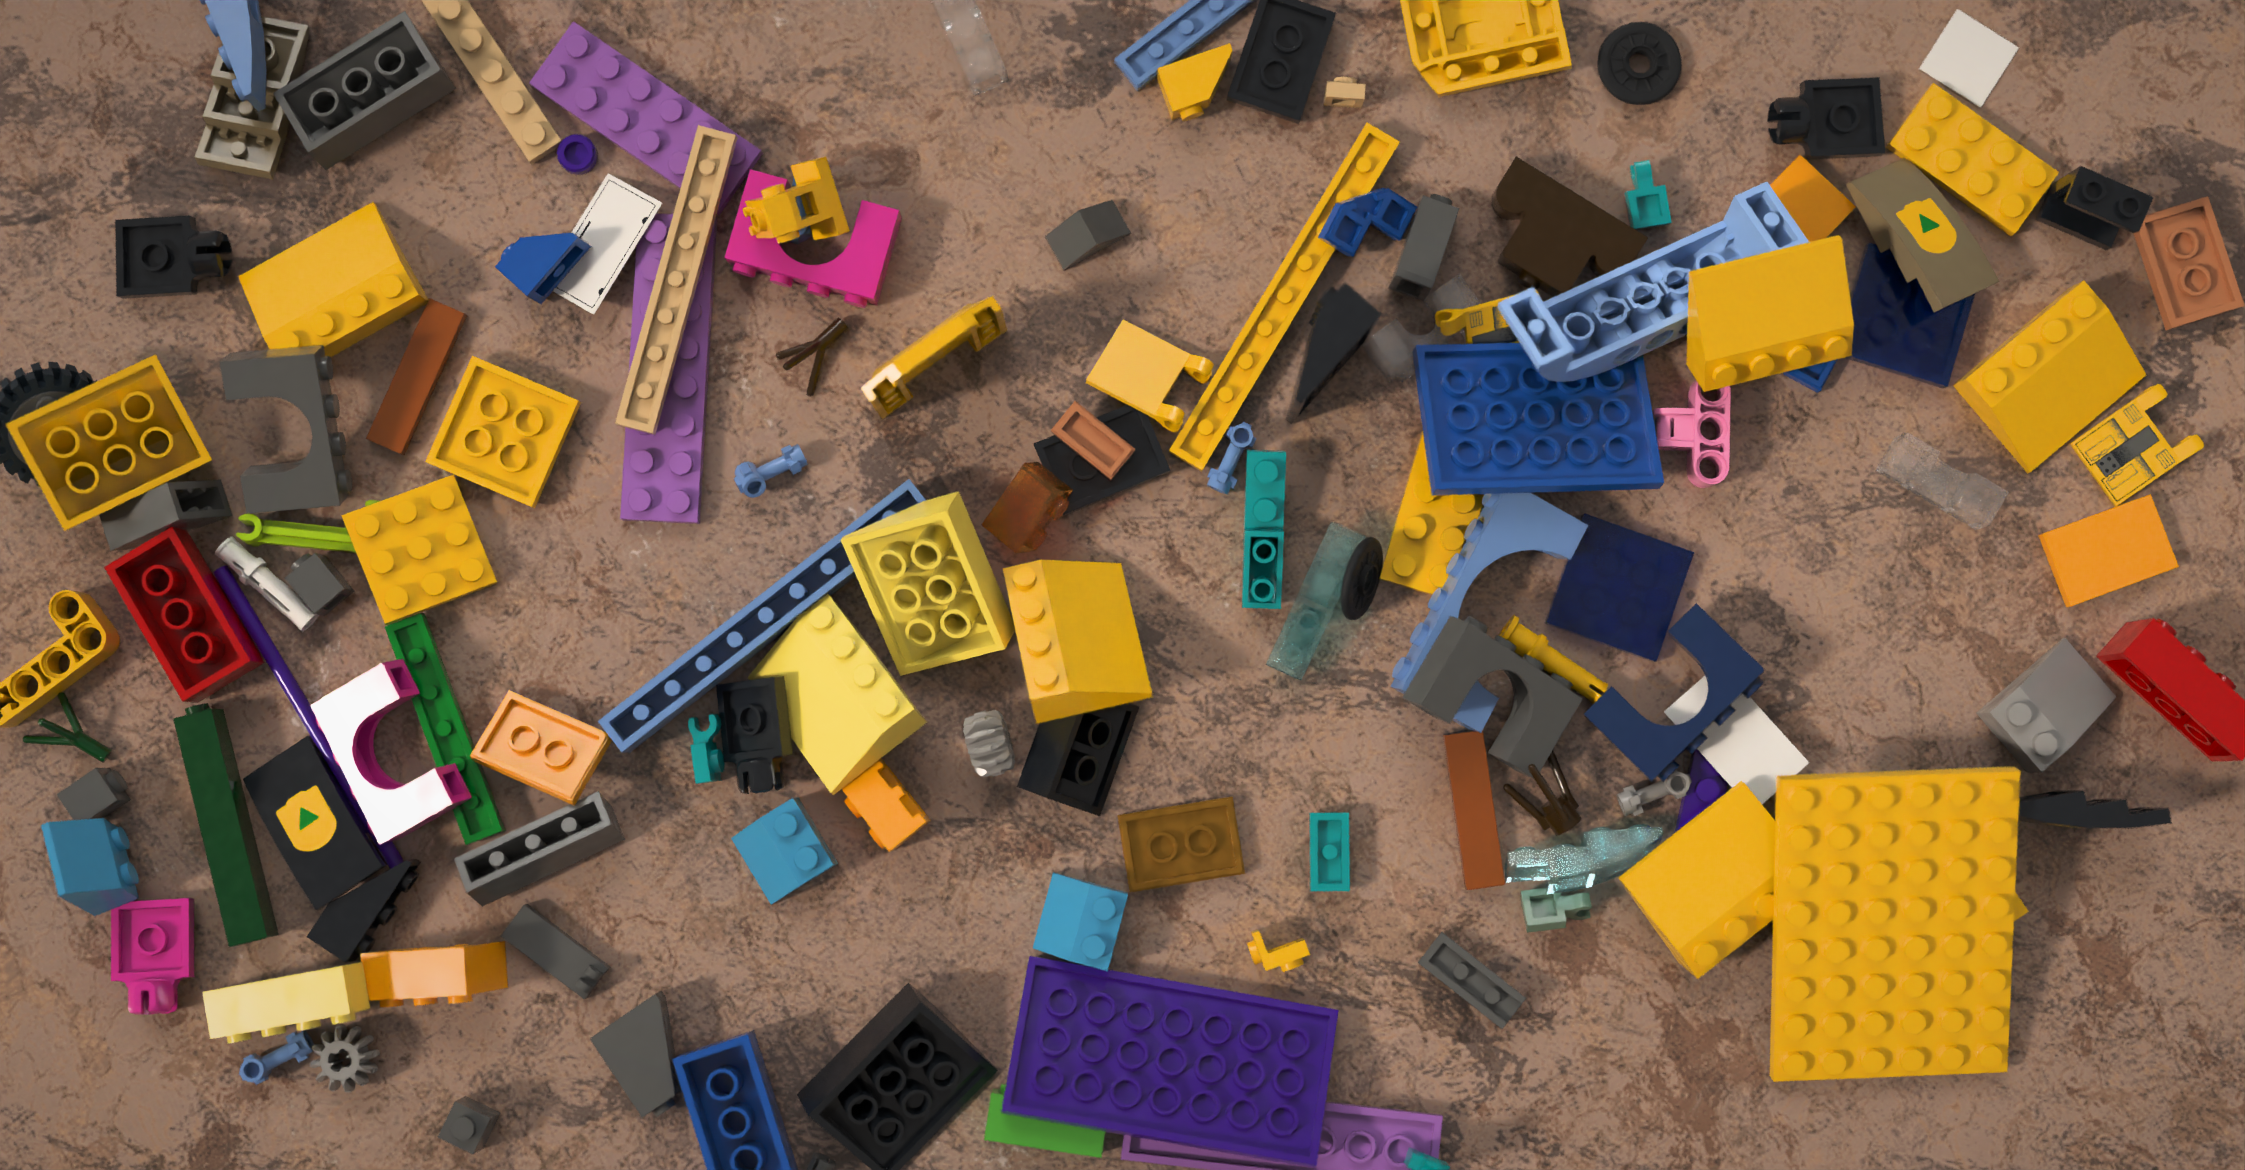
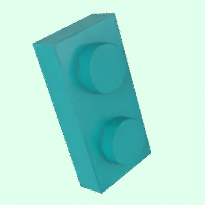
M1348 812L1309 813L1310 891H1350Z

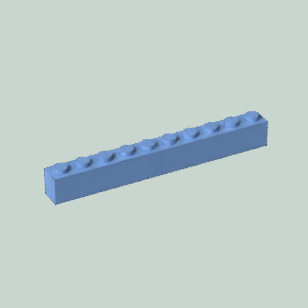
M910 479L905 481L598 721L621 752H632L782 635L799 615L825 595L829 594L832 596L856 577L841 542L843 536L926 501V499Z

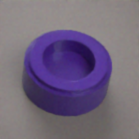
M574 134L567 136L560 142L557 149V158L567 172L574 175H583L594 168L597 163L598 153L590 139L583 135Z

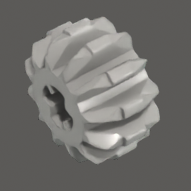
M984 710L965 718L963 724L965 743L975 772L982 777H994L1013 769L1015 754L1003 715L996 710Z
M345 1025L336 1026L334 1034L330 1031L323 1032L321 1038L324 1044H315L312 1047V1051L319 1055L320 1058L311 1061L310 1066L312 1068L321 1066L322 1072L317 1075L316 1081L322 1082L330 1078V1091H336L342 1085L346 1093L354 1091L356 1083L360 1086L367 1085L369 1079L366 1073H375L378 1070V1066L369 1060L379 1056L380 1051L378 1049L369 1051L367 1047L373 1042L374 1037L368 1035L360 1040L361 1027L359 1026L352 1027L349 1033ZM344 1051L349 1053L346 1058L351 1057V1064L346 1066L341 1064L344 1059L339 1060V1053Z

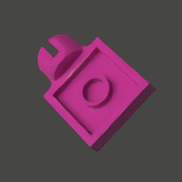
M194 899L131 901L111 909V981H121L126 984L128 988L129 1012L136 1015H150L157 1013L167 1014L176 1011L180 981L185 978L194 977Z

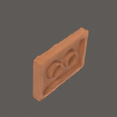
M2208 196L2146 215L2140 231L2133 234L2165 330L2245 306Z

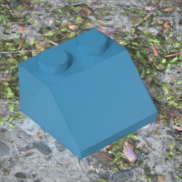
M798 797L783 803L731 838L771 905L838 864Z
M104 818L56 821L41 825L60 898L94 916L139 898L135 885L139 883V877L134 865L129 862L126 849H129L130 843L123 828L117 827Z
M1053 872L1033 949L1068 961L1108 971L1128 892Z

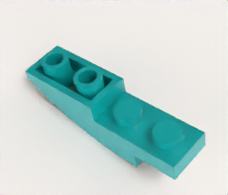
M1247 449L1244 496L1242 608L1281 609L1286 451Z

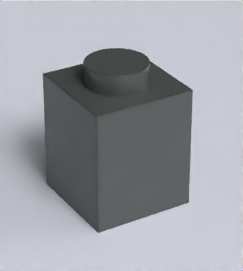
M308 553L297 559L291 566L293 571L285 577L310 610L318 615H327L354 592V589L325 555L317 553L313 555Z
M94 768L56 794L73 820L105 818L131 800L125 791L128 788L126 781L116 770H111L110 768Z
M467 1096L462 1097L454 1102L437 1138L468 1153L475 1154L484 1149L500 1112Z

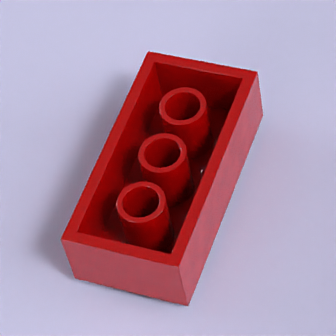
M170 527L104 567L182 702L198 703L265 663L187 530Z
M2151 618L2126 622L2096 657L2211 761H2243L2245 758V700L2234 691L2236 689L2234 682L2222 673L2217 672L2215 674L2204 664L2207 661L2204 655L2192 646H2184L2175 637L2177 634L2175 629L2164 620Z

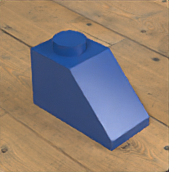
M574 233L521 237L516 243L510 244L503 251L501 260L495 268L527 297L542 304L591 246Z

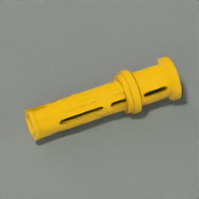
M1513 615L1507 621L1498 636L1516 645L1517 648L1514 652L1522 658L1524 654H1527L1545 665L1544 670L1551 675L1555 673L1573 684L1571 688L1590 700L1592 704L1602 696L1599 694L1601 691L1605 693L1608 683L1601 681L1549 646L1547 636L1542 633L1537 635L1519 623V617Z

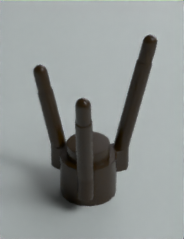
M1552 750L1548 761L1563 797L1561 795L1555 796L1534 764L1528 766L1534 780L1548 800L1541 807L1544 814L1510 784H1505L1503 788L1538 821L1543 830L1551 828L1554 834L1559 836L1577 825L1582 818L1576 811L1579 805L1570 792L1556 755Z

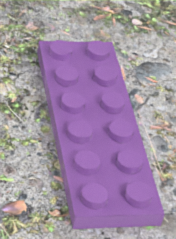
M574 21L529 82L534 89L679 189L682 185L698 125L736 135L738 139L717 215L721 214L749 174L750 169L752 170L763 154L759 148Z

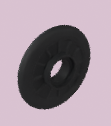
M1633 22L1622 25L1607 36L1599 50L1598 72L1605 88L1614 97L1625 103L1646 105L1657 102L1673 90L1680 77L1682 60L1679 48L1670 34L1654 24ZM1634 54L1645 55L1650 62L1649 70L1645 73L1634 72L1629 65L1630 57Z
M1374 537L1365 538L1358 544L1344 574L1341 589V608L1344 616L1349 620H1357L1364 615L1371 605L1379 585L1383 552L1380 542Z

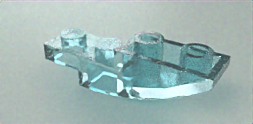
M1331 520L1266 665L1302 681L1341 595L1343 578L1348 562L1358 544L1367 536Z
M1645 824L1634 825L1628 829L1621 830L1598 827L1583 833L1580 847H1575L1571 844H1560L1552 849L1517 848L1514 851L1507 852L1504 866L1506 883L1545 880L1547 894L1583 889L1609 881L1625 873L1658 847L1662 840L1663 829L1662 827H1650Z

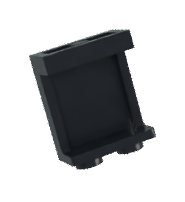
M2080 166L2050 185L2036 220L2104 250L2112 248L2120 228L2131 233L2140 231L2154 197Z

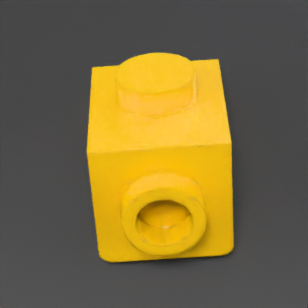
M1257 929L1251 931L1253 941L1247 942L1254 965L1262 963L1265 971L1278 966L1281 967L1282 972L1297 968L1304 964L1302 958L1310 955L1303 938L1266 950L1260 931Z

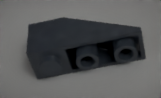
M418 859L406 860L329 903L307 935V938L345 963L357 960L358 957L360 958L361 953H368L376 941L372 936L379 925L385 926L395 914L397 906L394 905V902L402 891L407 893L418 879L419 873L416 872V869L421 861Z

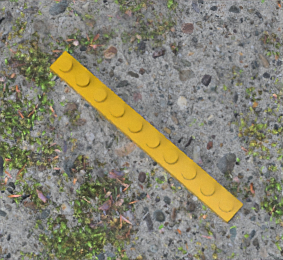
M1368 122L1365 124L1171 446L1169 453L1201 472L1203 471L1336 250L1318 238L1335 203L1371 192L1400 141Z

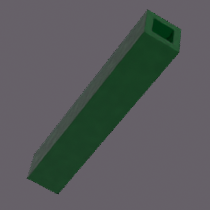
M209 703L185 708L186 715L173 718L228 946H239L277 936L279 933L224 709H210Z

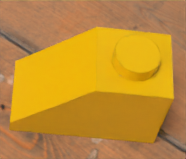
M1230 43L1157 68V80L1172 120L1181 117L1182 121H1189L1204 114L1203 109L1209 107L1231 61L1233 50Z

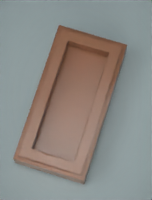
M1076 401L1073 402L1051 429V433L1110 480L1115 477L1136 451L1134 447Z

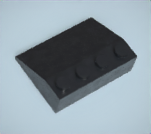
M1346 282L1338 290L1331 286L1317 302V306L1314 309L1315 312L1309 321L1312 328L1308 335L1286 420L1291 424L1364 344L1381 316L1377 309Z
M907 983L797 1096L807 1115L871 1170H900L998 1070L930 1001L910 983Z

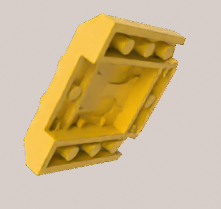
M1400 0L1412 64L1438 97L1572 69L1558 0Z
M993 296L978 303L967 304L877 368L870 381L862 388V391L880 417L884 419L911 400L913 395L905 384L961 344L968 341L977 353L1005 333L1007 327L1002 308Z

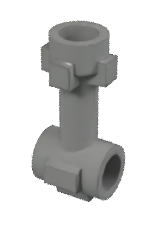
M1675 770L1664 782L1659 781L1637 791L1633 785L1622 788L1623 792L1616 794L1623 814L1625 816L1629 814L1636 816L1643 813L1642 805L1667 795H1673L1675 799L1687 796L1686 792L1692 781L1689 774Z

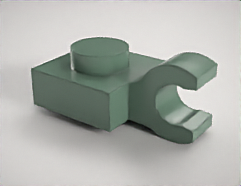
M1560 886L1523 890L1520 892L1527 933L1566 928V917L1573 920H1584L1591 917L1589 909H1592L1589 893L1561 896Z

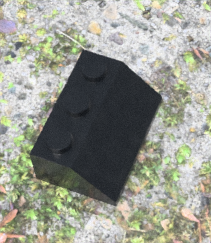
M1125 703L1039 723L1017 787L1100 816L1139 706Z

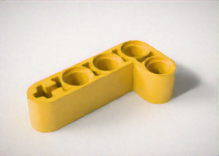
M62 590L51 598L49 614L64 636L0 683V703L7 704L2 709L0 706V712L3 716L0 717V728H12L19 725L58 696L60 692L66 690L116 652L120 644L118 631L90 595L77 591ZM76 599L79 604V611L75 617L70 618L67 613V607L72 600ZM98 630L101 633L102 641L98 648L93 649L90 644V637L94 631ZM66 653L70 659V666L66 672L62 673L59 668V659ZM32 677H35L38 682V690L34 696H31L27 691V684Z

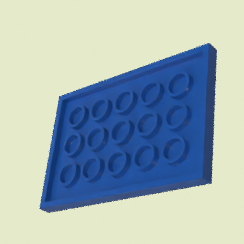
M1521 343L1416 345L1413 349V361L1432 495L1660 489L1664 484L1643 355L1591 377L1557 382L1547 380L1541 376Z

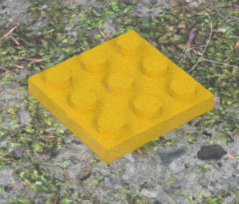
M472 356L425 462L535 508L581 402Z
M454 474L341 515L385 626L497 584Z

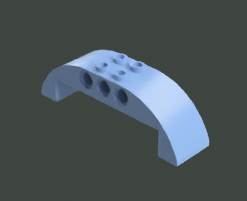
M1764 182L1734 196L1723 221L1544 302L1534 287L1499 302L1498 309L1542 377L1557 382L1574 381L1613 369L1687 335L1689 271L1800 245L1809 241L1769 183Z

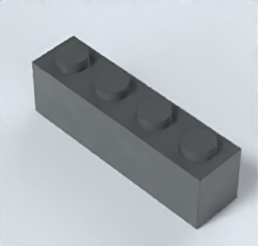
M597 791L578 800L575 806L572 804L567 805L454 858L466 893L483 907L625 840L612 806Z

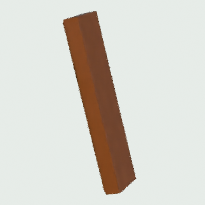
M429 298L368 432L367 440L405 455L468 315Z
M1483 730L1481 733L1472 731L1443 735L1465 890L1505 885Z

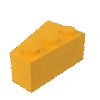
M882 758L842 788V791L847 796L844 800L847 807L858 819L861 816L871 828L868 831L871 837L882 849L886 848L889 852L896 850L932 821Z

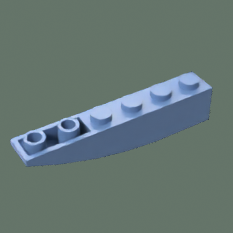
M200 0L203 5L207 4L210 14L206 15L205 18L212 33L216 37L220 36L223 46L218 48L221 58L227 68H233L236 79L231 82L236 94L242 102L248 100L258 112L265 109L266 57L264 31L258 0Z

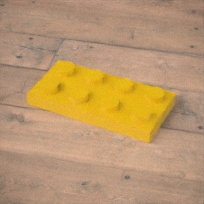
M1935 83L1928 87L1886 146L1888 150L1901 159L1906 158L1911 161L1926 177L2010 237L2018 231L2059 174L2057 170Z
M1423 431L1379 579L1432 595L1437 588L1444 586L1449 576L1446 573L1447 565L1456 553L1460 554L1466 542L1464 533L1470 522L1475 518L1478 519L1484 494H1431Z

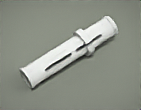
M233 536L222 542L215 551V555L239 575V580L244 585L249 584L255 588L302 632L307 630L319 617L318 614H314L300 596L266 567L267 563L261 557L255 558Z

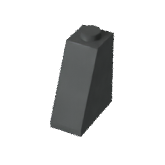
M1431 194L1430 198L1422 196L1388 289L1425 301L1433 288L1460 209L1452 206L1453 202L1450 199L1437 194Z
M221 479L168 482L99 514L110 551L135 549L170 527L191 531L233 516Z
M660 991L590 1038L642 1118L651 1111L655 1117H658L673 1107L676 1103L672 1097L681 1091L672 1060L676 1056L667 1001L663 992Z

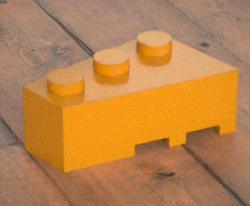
M505 941L477 945L458 944L446 947L381 950L360 954L369 1001L379 1000V1007L404 1005L403 999L413 998L414 1006L437 1004L438 997L448 996V1004L472 1002V994L508 988Z

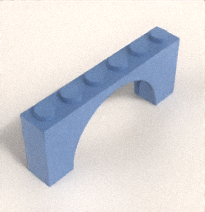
M1532 493L1484 494L1482 499L1484 507L1478 519H1473L1464 533L1466 542L1460 554L1456 553L1449 561L1446 568V573L1449 576L1444 586L1437 588L1432 594L1428 603L1430 611L1424 623L1420 622L1415 627L1410 638L1412 646L1407 656L1400 658L1392 672V677L1395 679L1390 687L1403 694L1406 692L1449 617L1459 618L1461 604L1466 591L1484 568L1503 556L1526 550L1540 551L1557 559L1571 560L1588 525ZM1476 681L1452 721L1469 730L1481 733L1499 698Z

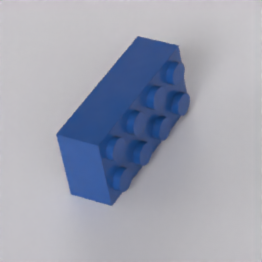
M754 1030L680 1054L672 1059L707 1170H798Z

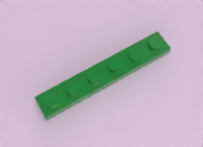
M418 613L385 626L396 659L404 660L420 692L419 695L411 700L436 767L455 763L472 796L470 800L452 809L465 845L473 844L506 831L481 764L474 762L470 757L475 747L425 613Z

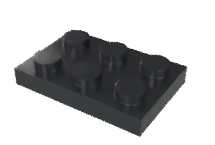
M1260 0L1227 95V100L1299 124L1336 13L1299 0Z
M1125 405L1096 417L1136 449L1112 480L1107 478L1055 435L1033 444L1063 516L1171 471L1146 414L1129 405Z

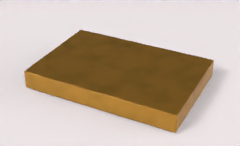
M1233 796L1117 815L1130 892L1245 874Z

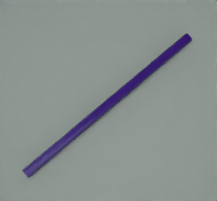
M224 565L213 572L214 576L360 820L368 830L369 835L387 865L391 869L404 862L392 841L379 845L376 837L370 832L367 819L359 803L351 794L350 784L342 768L335 762L333 750L325 734L316 723V716L309 701L228 566Z

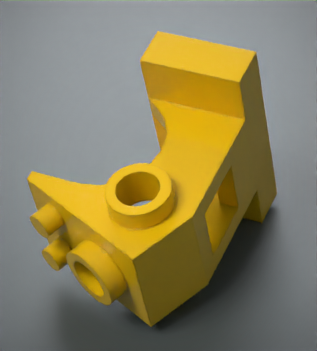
M826 156L791 165L797 186L785 190L784 184L781 183L762 189L763 197L745 201L747 207L743 208L744 216H750L753 225L749 227V232L751 236L756 235L757 239L776 237L777 243L787 242L800 237L798 230L810 226L814 240L839 236L850 231ZM799 195L801 197L802 204L806 213V216L802 218L795 197Z

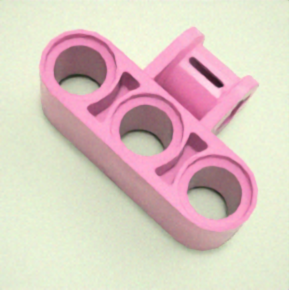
M1696 380L1689 388L1688 408L1653 409V416L1656 417V436L1659 450L1687 451V476L1690 482L1696 487L1709 488L1723 481L1729 471L1731 388L1727 386L1717 389V399L1712 402L1703 397L1701 386ZM1703 421L1711 422L1716 427L1717 435L1714 440H1708L1701 434L1700 426ZM1703 459L1710 460L1715 465L1716 474L1713 479L1706 478L1701 474L1699 466Z

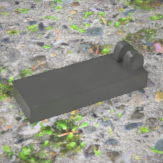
M528 904L522 906L501 934L503 939L583 999L589 997L592 993L591 991L610 968L608 964Z
M1443 932L1439 934L1418 961L1422 967L1501 1029L1504 1028L1526 999V997Z

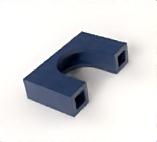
M1697 603L1668 630V635L1698 663L1706 676L1708 695L1704 706L1697 715L1682 724L1672 726L1659 725L1644 718L1613 687H1610L1584 713V716L1651 782L1657 777L1664 782L1680 766L1675 761L1676 758L1685 750L1690 754L1695 752L1708 739L1703 732L1713 722L1720 727L1736 711L1732 704L1742 694L1748 699L1765 683L1760 678L1765 669Z

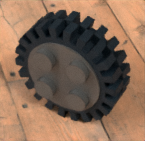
M48 362V369H42L40 363L31 364L32 372L25 374L23 369L20 368L14 371L15 380L11 382L6 377L0 382L2 388L0 392V464L3 463L6 471L12 476L17 473L20 481L29 483L32 478L35 480L36 486H39L6 424L97 382V380L93 381L88 372L82 370L81 373H78L75 366L67 363L65 369H60L58 362Z

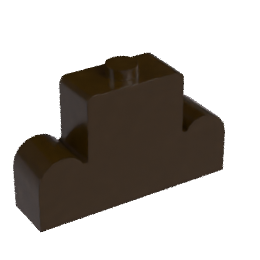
M1517 156L1491 198L1492 208L1500 218L1520 220L1519 225L1499 255L1498 263L1518 275L1517 281L1526 288L1534 287L1536 290L1539 288L1552 297L1570 290L1587 262L1590 263L1592 273L1599 277L1634 261L1648 239L1647 236Z

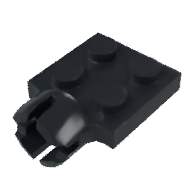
M1879 77L1804 80L1800 83V95L1798 97L1778 98L1770 104L1767 122H1777V128L1768 129L1770 139L1775 144H1799L1803 146L1806 160L1880 157L1885 154Z
M190 215L115 220L117 297L128 299L197 295V286L201 279L223 277L231 271L233 260H221L220 254L232 253L228 236L217 230L198 231L196 218Z
M784 676L716 685L724 762L735 763L737 787L740 793L749 794L748 787H750V792L752 793L771 791L773 785L775 786V791L782 789L785 783L782 758L793 754Z

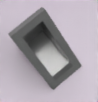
M1110 200L1078 210L1047 234L1045 238L1063 270H1066L1131 235V232L1114 201Z

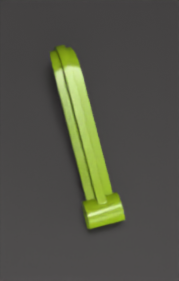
M368 500L366 501L365 506H369L379 501ZM250 513L238 517L246 526L255 527L254 531L250 534L236 533L238 538L252 547L272 544L356 553L348 531L343 527L259 519L256 515Z

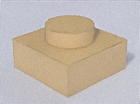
M1336 77L1334 82L1327 81L1324 90L1323 106L1362 108L1365 100L1366 84H1359L1355 78Z

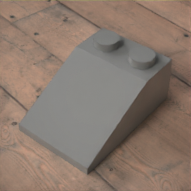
M2062 638L1976 714L2026 772H2043L2075 744L2115 700L2116 696L2066 638Z

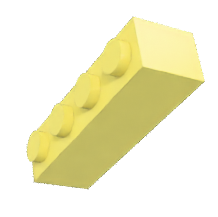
M363 962L203 992L210 1039L226 1036L227 1043L252 1039L251 1032L261 1030L262 1037L286 1033L285 1025L296 1024L297 1031L320 1027V1019L331 1017L332 1025L356 1020L355 1012L370 1009Z

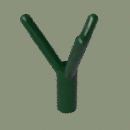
M63 692L58 694V699L74 733L41 718L38 720L40 726L62 737L28 735L23 737L24 743L75 746L102 763L107 760L112 752L110 748L83 732L72 706Z

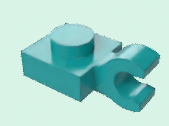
M1650 160L1634 162V165L1630 166V174L1635 190L1624 193L1630 227L1635 230L1671 224L1666 186H1654Z
M718 714L709 715L710 726L706 731L700 728L698 717H691L688 720V728L693 737V745H690L696 784L722 781L721 772H724L725 768L722 751L717 749L716 742H713L714 737L721 728V720Z
M1412 1148L1408 1149L1404 1160L1407 1168L1412 1170H1450V1166L1446 1161Z

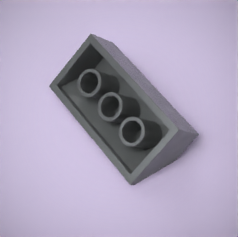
M404 11L273 94L307 152L327 170L454 91L456 87L437 56Z

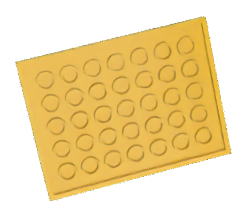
M2015 766L1776 776L1770 1077L1773 1082L2007 1072L2020 770Z

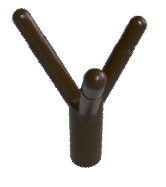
M839 317L813 341L776 353L777 359L796 355L783 365L784 370H790L817 351L806 392L809 397L814 395L826 349L849 329L846 323Z

